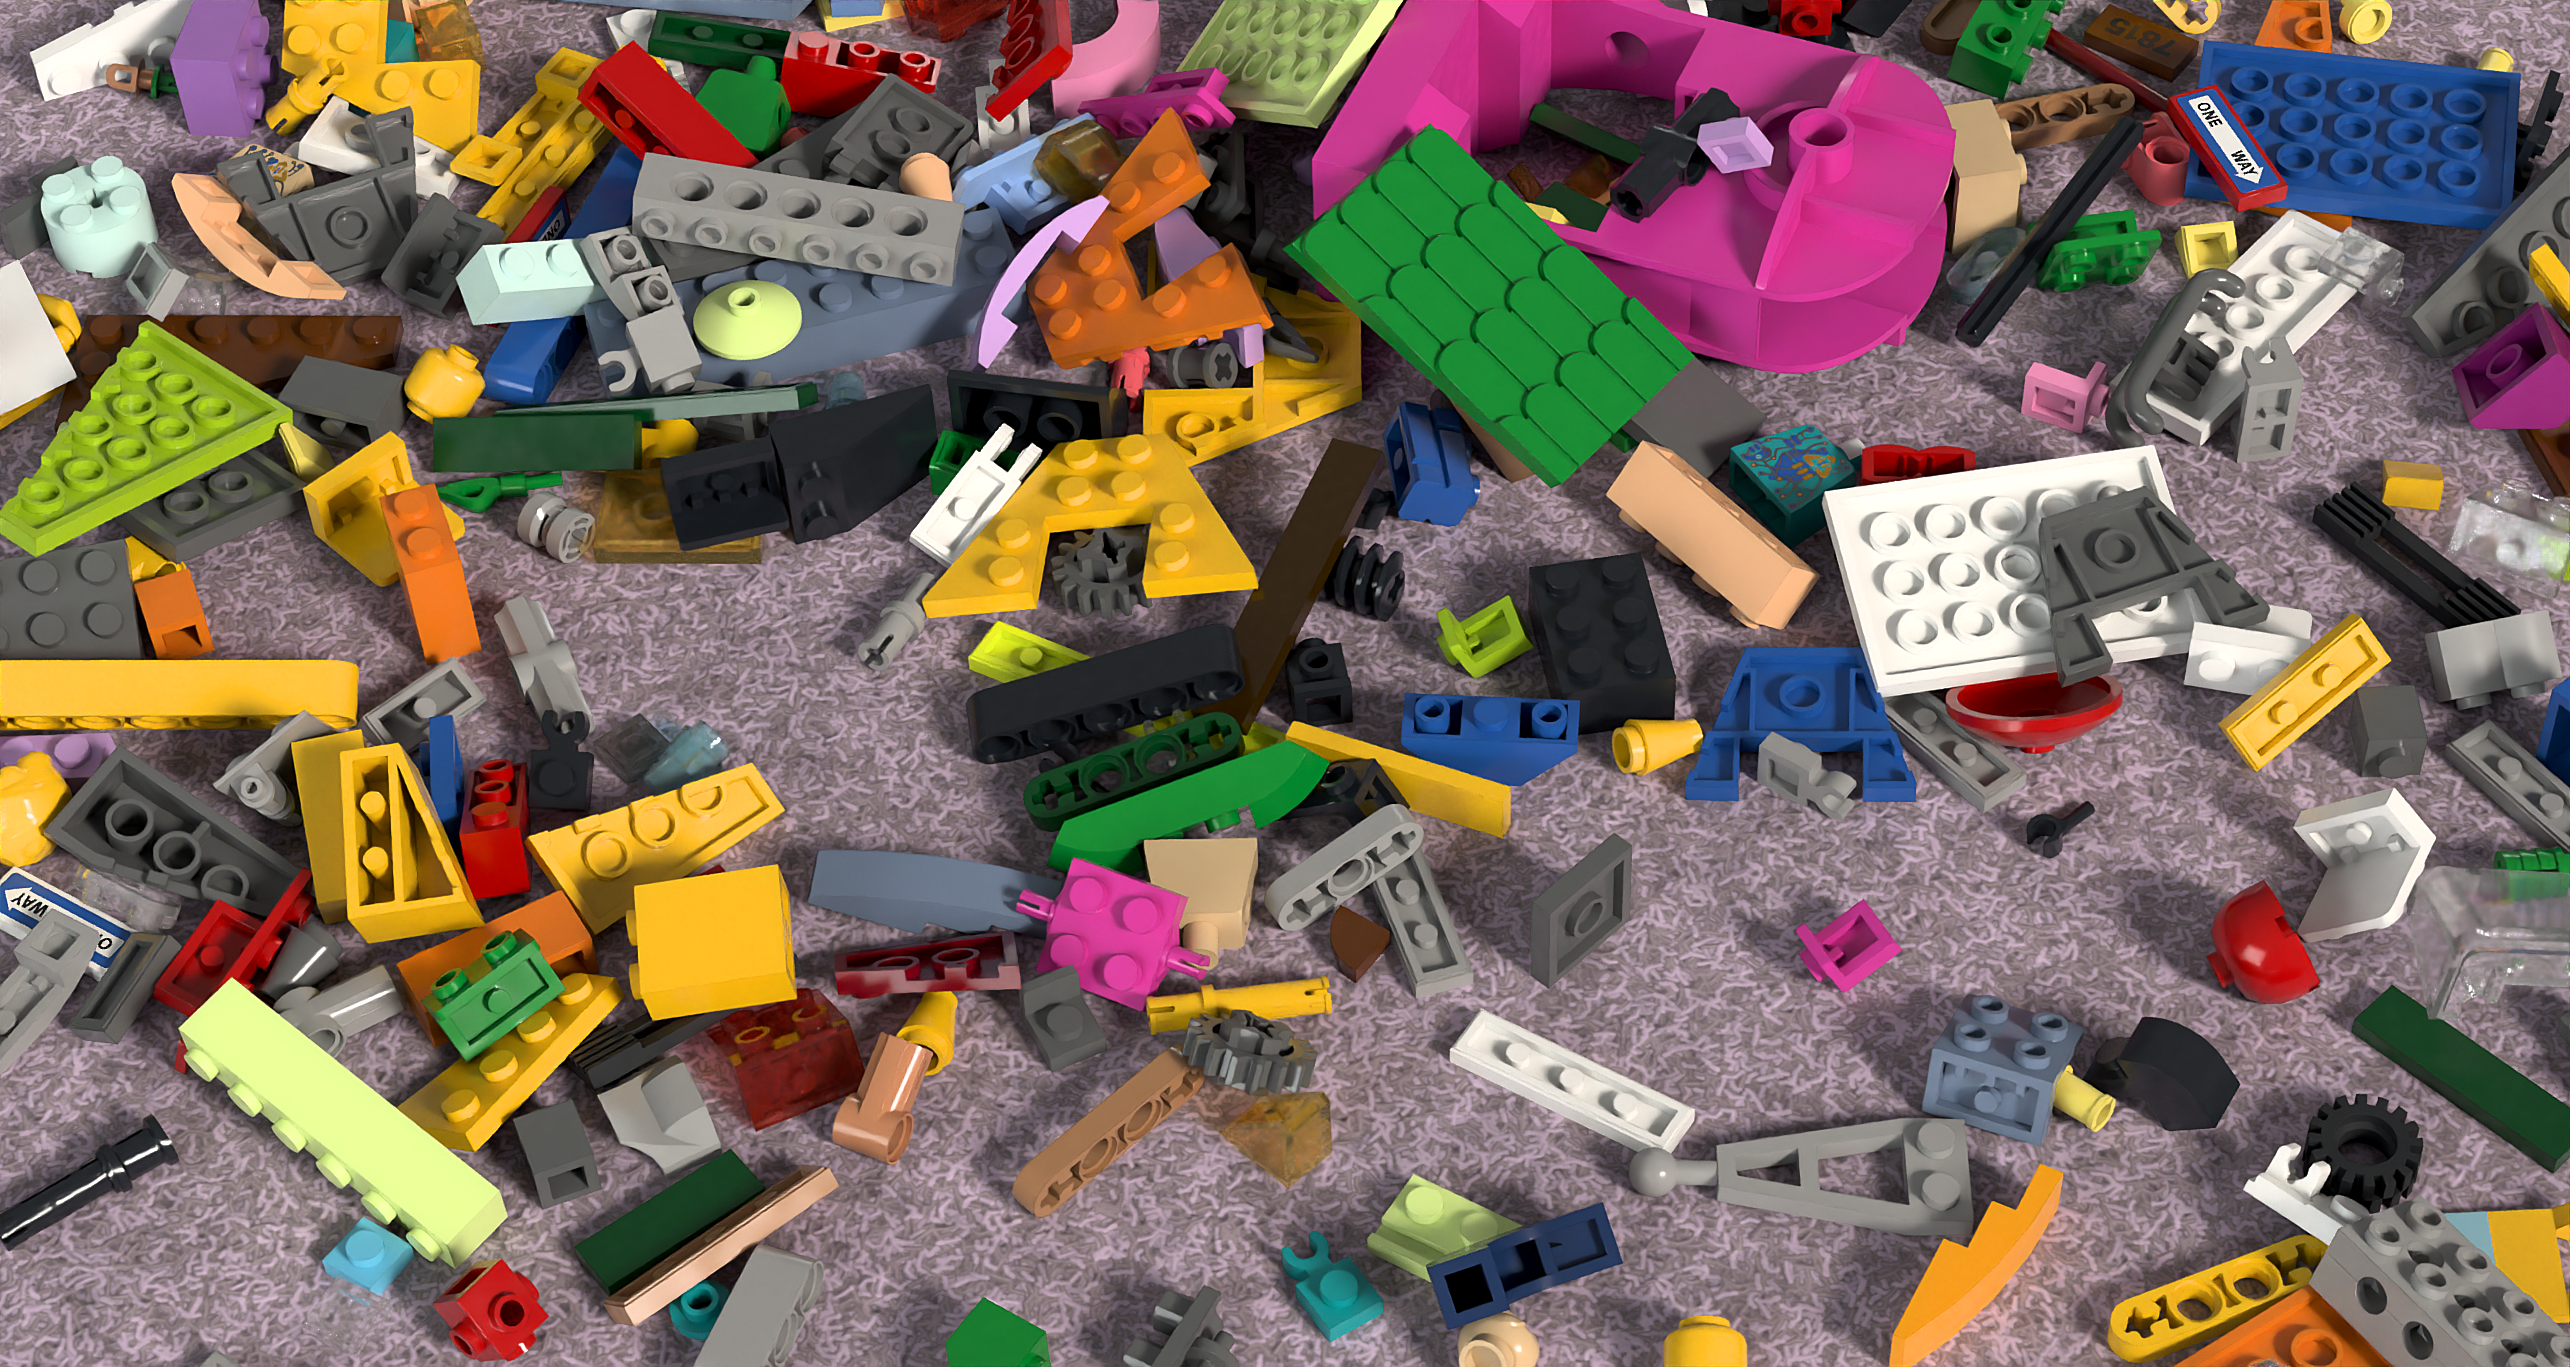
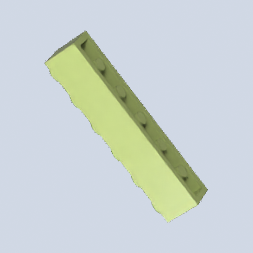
M232 977L178 1028L188 1050L184 1055V1059L199 1076L208 1082L216 1076L230 1088L227 1091L228 1095L240 1109L251 1117H254L259 1112L274 1123L271 1126L273 1132L288 1148L298 1153L304 1147L319 1159L316 1165L329 1181L341 1189L350 1184L363 1195L361 1198L362 1204L376 1219L385 1225H388L392 1220L397 1222L408 1231L406 1238L409 1243L429 1261H434L439 1256L456 1269L508 1217L499 1189Z

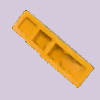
M2040 1163L2016 1210L1991 1201L1968 1247L1943 1238L1893 1333L1889 1367H1912L1950 1340L1996 1297L2029 1257L2059 1207L2064 1172Z

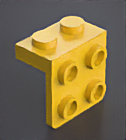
M389 431L332 470L318 477L315 481L304 487L303 492L314 533L317 537L377 586H389L399 579L379 497L416 488L421 485L413 479L405 442L392 431ZM441 502L453 539L456 541L465 534L464 521Z

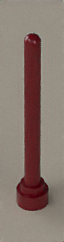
M2051 29L2044 44L2045 48L2104 84L2114 83L2128 88L2134 94L2135 103L2153 114L2160 111L2168 114V97L2056 29ZM2171 118L2174 127L2177 129V131L2180 133L2183 139L2189 144V142L2186 140L2180 129L2177 127V125Z

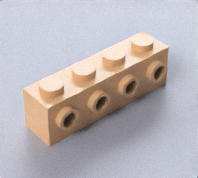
M1642 440L1606 493V496L1622 509L1618 516L1623 522L1640 533L1646 534L1648 531L1658 540L1655 549L1678 565L1687 564L1695 571L1692 576L1694 583L1713 596L1720 597L1723 595L1733 604L1729 612L1740 622L1752 629H1758L1760 624L1779 630L1784 629L1821 576L1671 449Z

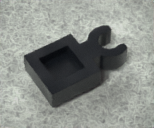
M546 710L544 712L541 724L544 735L550 740L549 750L532 749L528 807L530 809L590 812L595 755L590 752L578 751L579 744L587 738L590 730L588 715L583 711L575 712L574 727L567 733L558 732V713L554 710Z

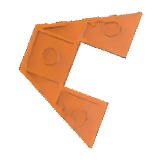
M1171 106L1165 110L1098 195H1102L1110 203L1070 255L1057 247L1026 286L1027 297L1051 357L1063 371L1086 366L1095 360L1107 362L1122 359L1123 351L1150 346L1156 352L1189 345L1198 338L1219 339L1223 337L1224 330L1258 323L1264 329L1274 326L1243 254L1232 242L1146 298L1123 243L1211 186L1184 123Z

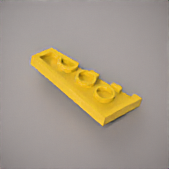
M571 973L561 980L566 990L468 1063L463 1058H460L400 1104L397 1109L446 1148L476 1153L625 997L616 977Z

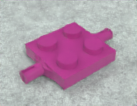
M1073 857L1063 890L1055 900L1032 892L1027 888L1019 896V899L1039 907L1017 902L1016 910L1018 913L1047 922V937L1035 970L1036 972L1055 971L1062 967L1073 965L1079 974L1081 989L1139 1011L1147 1012L1146 996H1156L1160 982L1169 973L1170 969L1201 981L1208 970L1189 964L1187 961L1198 966L1209 967L1210 965L1209 956H1204L1179 946V924L1189 897L1092 861Z

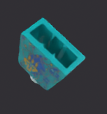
M1806 424L1730 448L1728 486L1778 540L1789 549H1792L1827 526L1822 506L1824 492L1856 486V473L1861 470L1862 449L1866 447L1855 437L1834 446L1816 426Z

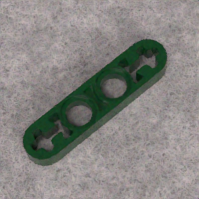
M1206 713L1041 773L1026 785L1023 793L1024 806L1036 827L1048 832L1060 831L1066 820L1242 757L1245 751V743L1240 726L1235 718L1227 713ZM1220 734L1225 746L1214 750L1210 744L1209 737ZM1191 743L1196 759L1189 761L1184 744ZM1170 751L1177 755L1176 764L1166 772L1155 773L1146 768L1150 757L1157 752ZM1115 771L1122 775L1120 785L1111 792L1099 793L1091 788L1095 777L1102 772ZM1079 783L1085 797L1081 801H1078L1072 786ZM1050 794H1056L1059 807L1053 810L1047 809L1044 798Z

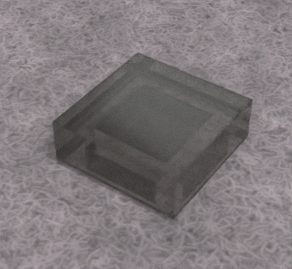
M638 713L593 741L595 754L628 786L675 757L673 745L641 713Z

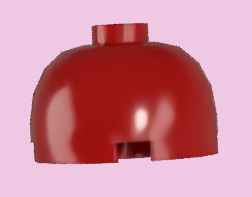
M2265 880L2238 892L2222 905L2214 916L2211 928L2216 951L2207 955L2206 958L2222 988L2234 983L2246 999L2260 1004H2282L2300 998L2319 988L2320 981L2296 932L2293 933L2283 916L2286 914Z

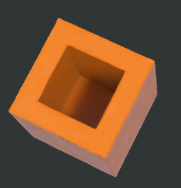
M189 568L134 584L158 660H184L215 650Z

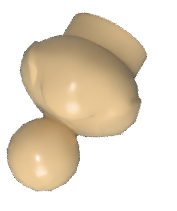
M1509 1310L1465 1324L1460 1331L1457 1343L1460 1367H1535L1540 1353L1536 1336L1527 1329L1524 1321L1515 1317Z

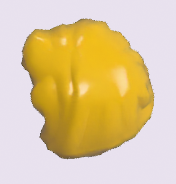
M32 751L26 756L20 757L14 766L7 765L0 770V863L5 866L21 867L35 864L53 853L58 845L44 835V830L73 798L69 785L62 778V774L53 766L51 756L42 751Z

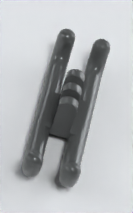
M2209 268L2199 271L2187 282L2182 291L2169 300L2111 395L2105 410L2106 427L2112 439L2122 449L2145 446L2144 438L2130 426L2127 420V413L2132 421L2147 434L2157 435L2164 428L2163 418L2149 406L2146 398L2147 391L2154 379L2186 401L2191 402L2197 399L2202 390L2201 386L2206 384L2211 375L2210 371L2215 369L2220 358L2213 349L2184 329L2196 310L2212 318L2223 316L2226 312L2225 302L2222 298L2209 291L2218 290L2231 298H2239L2246 290L2245 282L2239 276L2224 269Z

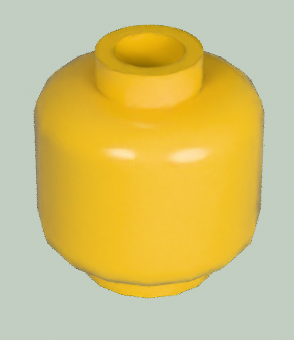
M451 344L447 350L438 347L426 349L404 382L405 394L410 399L407 407L418 417L432 425L433 418L467 417L485 388L483 376L475 368L479 360L469 351L455 344Z
M1706 1315L1688 1317L1678 1323V1329L1670 1332L1663 1342V1367H1748L1747 1343L1739 1331L1730 1328V1322L1725 1318Z

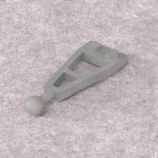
M1899 1118L1716 1145L1715 1160H1675L1673 1155L1665 1149L1648 1147L1639 1151L1632 1158L1629 1165L1631 1184L1639 1193L1648 1197L1663 1196L1669 1193L1675 1185L1716 1186V1196L1719 1202L1903 1235H1972L1974 1227L1964 1119ZM1901 1148L1905 1204L1820 1190L1819 1159ZM1796 1163L1797 1186L1738 1176L1737 1171Z

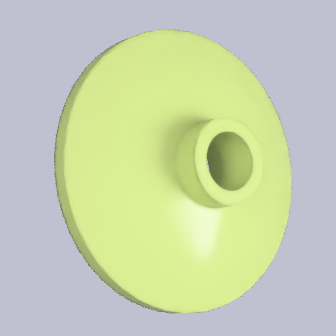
M762 280L733 282L714 290L700 302L693 317L694 332L699 343L709 352L732 360L759 359L780 351L796 337L802 323L801 307L797 298L786 288Z

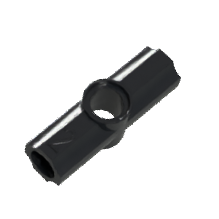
M1711 87L1707 93H1701L1670 126L1657 123L1650 128L1642 142L1639 158L1609 188L1611 203L1620 210L1624 218L1640 223L1644 218H1650L1681 184L1693 187L1700 183L1711 161L1697 144L1700 125L1725 121L1729 118H1740V108L1732 102L1728 93Z

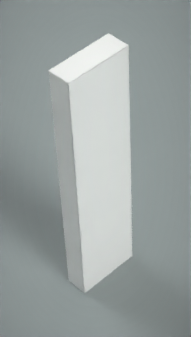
M1482 1008L1450 1049L1451 1063L1637 1152L1648 1147H1659L1672 1153L1694 1122L1695 1109Z

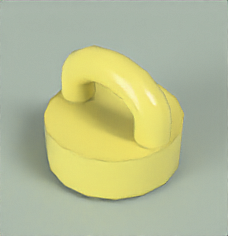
M2340 0L2343 8L2339 16V27L2353 42L2357 44L2374 42L2382 37L2389 28L2392 21V8L2387 1Z

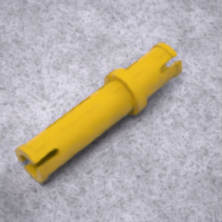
M1327 975L1320 976V978L1214 990L1213 985L1209 984L1201 985L1199 992L1159 997L1146 996L1147 1018H1150V1022H1148L1150 1036L1163 1032L1187 1030L1190 1019H1200L1201 1013H1207L1218 1018L1219 1012H1225L1230 1015L1232 1010H1248L1254 1015L1268 1020L1323 1013L1325 1015L1332 1014L1331 993H1327V989L1330 988Z

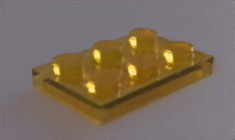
M661 468L606 471L593 545L596 564H762L766 534L691 551H681L661 480Z

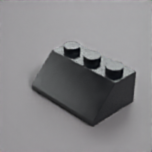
M949 369L947 375L953 431L988 442L999 427L1005 423L1015 431L1012 441L1006 449L1021 453L1033 443L1043 451L1038 459L1040 461H1043L1058 443L1074 442L1081 439L1096 440L1126 437L1129 418L1125 388Z

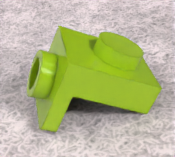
M1509 595L1461 622L1455 618L1447 607L1436 612L1443 633L1437 636V641L1443 654L1453 666L1460 662L1474 679L1484 676L1534 648L1520 609Z

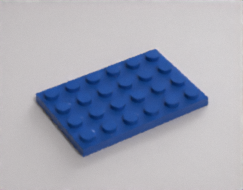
M2204 40L2198 89L2217 84L2288 185L2286 199L2263 206L2486 230L2513 203L2521 73ZM2190 146L2184 197L2229 202Z

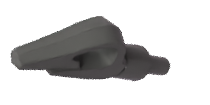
M1262 297L1274 323V326L1266 329V333L1263 336V344L1267 352L1280 357L1317 363L1319 360L1318 355L1308 347L1307 342L1296 329L1281 316L1267 297Z

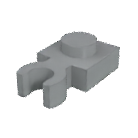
M1773 731L1759 745L1757 783L1806 808L1813 801L1822 812L1836 820L1842 821L1855 805V801L1847 796L1856 787V781L1843 772H1828L1822 769V756L1812 752L1805 745L1792 742Z

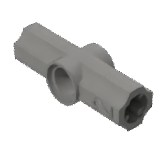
M524 595L505 601L504 607L494 615L496 628L509 655V665L517 690L525 705L531 704L541 730L542 717L546 710H554L558 713L557 729L559 733H567L572 730L575 724L574 717L576 711H583L588 715L590 721L589 733L595 730L593 716L579 688V677L570 650L564 639L557 640L552 624L547 618L545 609L540 601L527 599Z
M377 964L321 992L313 987H299L290 990L280 997L272 1010L331 1057L335 1058L343 1050L346 1038L404 1011V1008L390 975L383 964Z

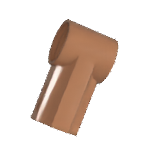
M881 1032L858 1091L846 1097L836 1115L832 1131L833 1142L836 1145L887 1165L896 1164L910 1142L914 1125L913 1116L910 1111L934 1052L896 1036Z

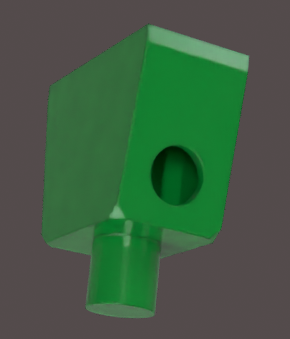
M754 55L751 57L745 73L721 68L713 71L695 99L762 162L781 151L780 141L788 130L791 107L783 85L775 81L780 70L779 66L770 58Z

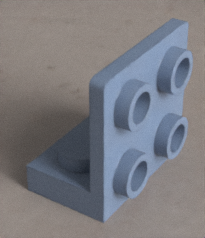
M1966 995L1933 1046L1921 1111L1946 1119H1964L1966 1125L2041 1147L2048 1134L2057 1083L2082 1042L2084 1028L2069 1023L2065 1018L2055 1013H2035L2008 1005L2005 1000L1996 996Z

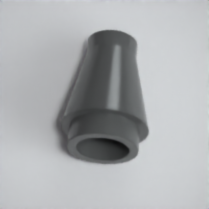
M305 922L299 930L292 929L267 978L258 988V994L269 1005L274 1007V1004L280 997L290 990L299 987L316 986L339 967L337 959L343 953L342 946L332 935L312 922Z

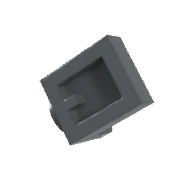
M1068 965L1055 971L1043 972L1032 980L1021 984L1022 989L1018 990L1022 1021L1051 1073L1107 1051L1106 1037L1081 995L1079 974L1073 965Z

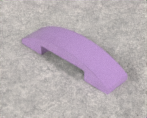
M1101 195L1070 208L1042 228L1023 247L1003 272L983 307L973 336L969 371L985 372L1018 328L1001 313L1050 246L1054 244L1070 255L1110 201Z

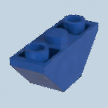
M1405 693L1401 745L1425 761L1507 786H1522L1577 753L1580 700Z

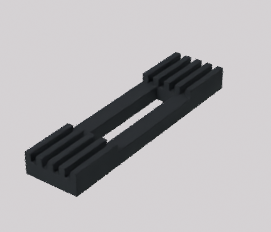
M2356 481L2350 484V489L2347 487L2343 488L2341 495L2335 493L2332 496V500L2329 498L2324 500L2323 506L2321 504L2315 506L2312 519L2315 525L2446 628L2451 629L2521 614L2520 608L2480 577L2473 580L2395 519L2396 512ZM2382 536L2455 593L2456 597L2453 595L2449 596L2448 599L2443 597L2374 543L2373 540Z
M794 953L795 978L804 973L798 957ZM744 1007L655 1021L652 1020L649 1012L624 1026H619L614 1021L587 1036L568 1055L566 1060L570 1070L594 1091L601 1087L609 1088L618 1083L619 1080L630 1076L633 1073V1069Z

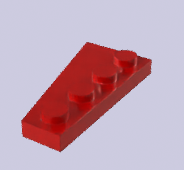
M1011 0L1006 23L1011 28L1006 37L1002 39L999 52L1006 58L1004 67L1001 65L994 70L991 83L998 89V93H994L987 98L985 110L998 122H1001L1048 79L1055 80L1059 78L1070 66L1073 58L1068 0Z

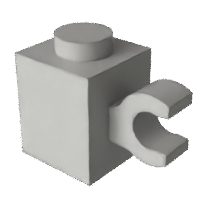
M677 303L627 322L625 336L630 348L622 351H609L598 358L600 370L617 365L625 372V376L621 381L614 382L608 386L611 396H620L630 391L635 384L636 376L640 372L650 394L663 390L666 396L692 387L696 383L694 377L701 375L702 361Z

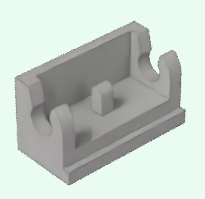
M2285 336L2270 338L2269 352L2270 358L2273 359L2271 363L2258 362L2254 358V351L2249 346L2243 349L2241 365L2247 379L2240 419L2233 417L2230 424V436L2235 445L2233 456L2236 463L2290 456L2304 378Z

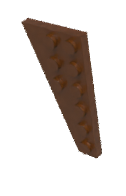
M87 315L72 364L77 378L67 382L54 430L57 435L58 428L62 422H68L74 411L82 412L91 400V389L105 370L116 363V356L123 347L130 348L139 336V325L148 320L258 389L264 390L274 387L276 393L282 392L305 355L330 361H339L344 364L376 371L396 367L404 332L401 316L166 315L163 322L150 315Z

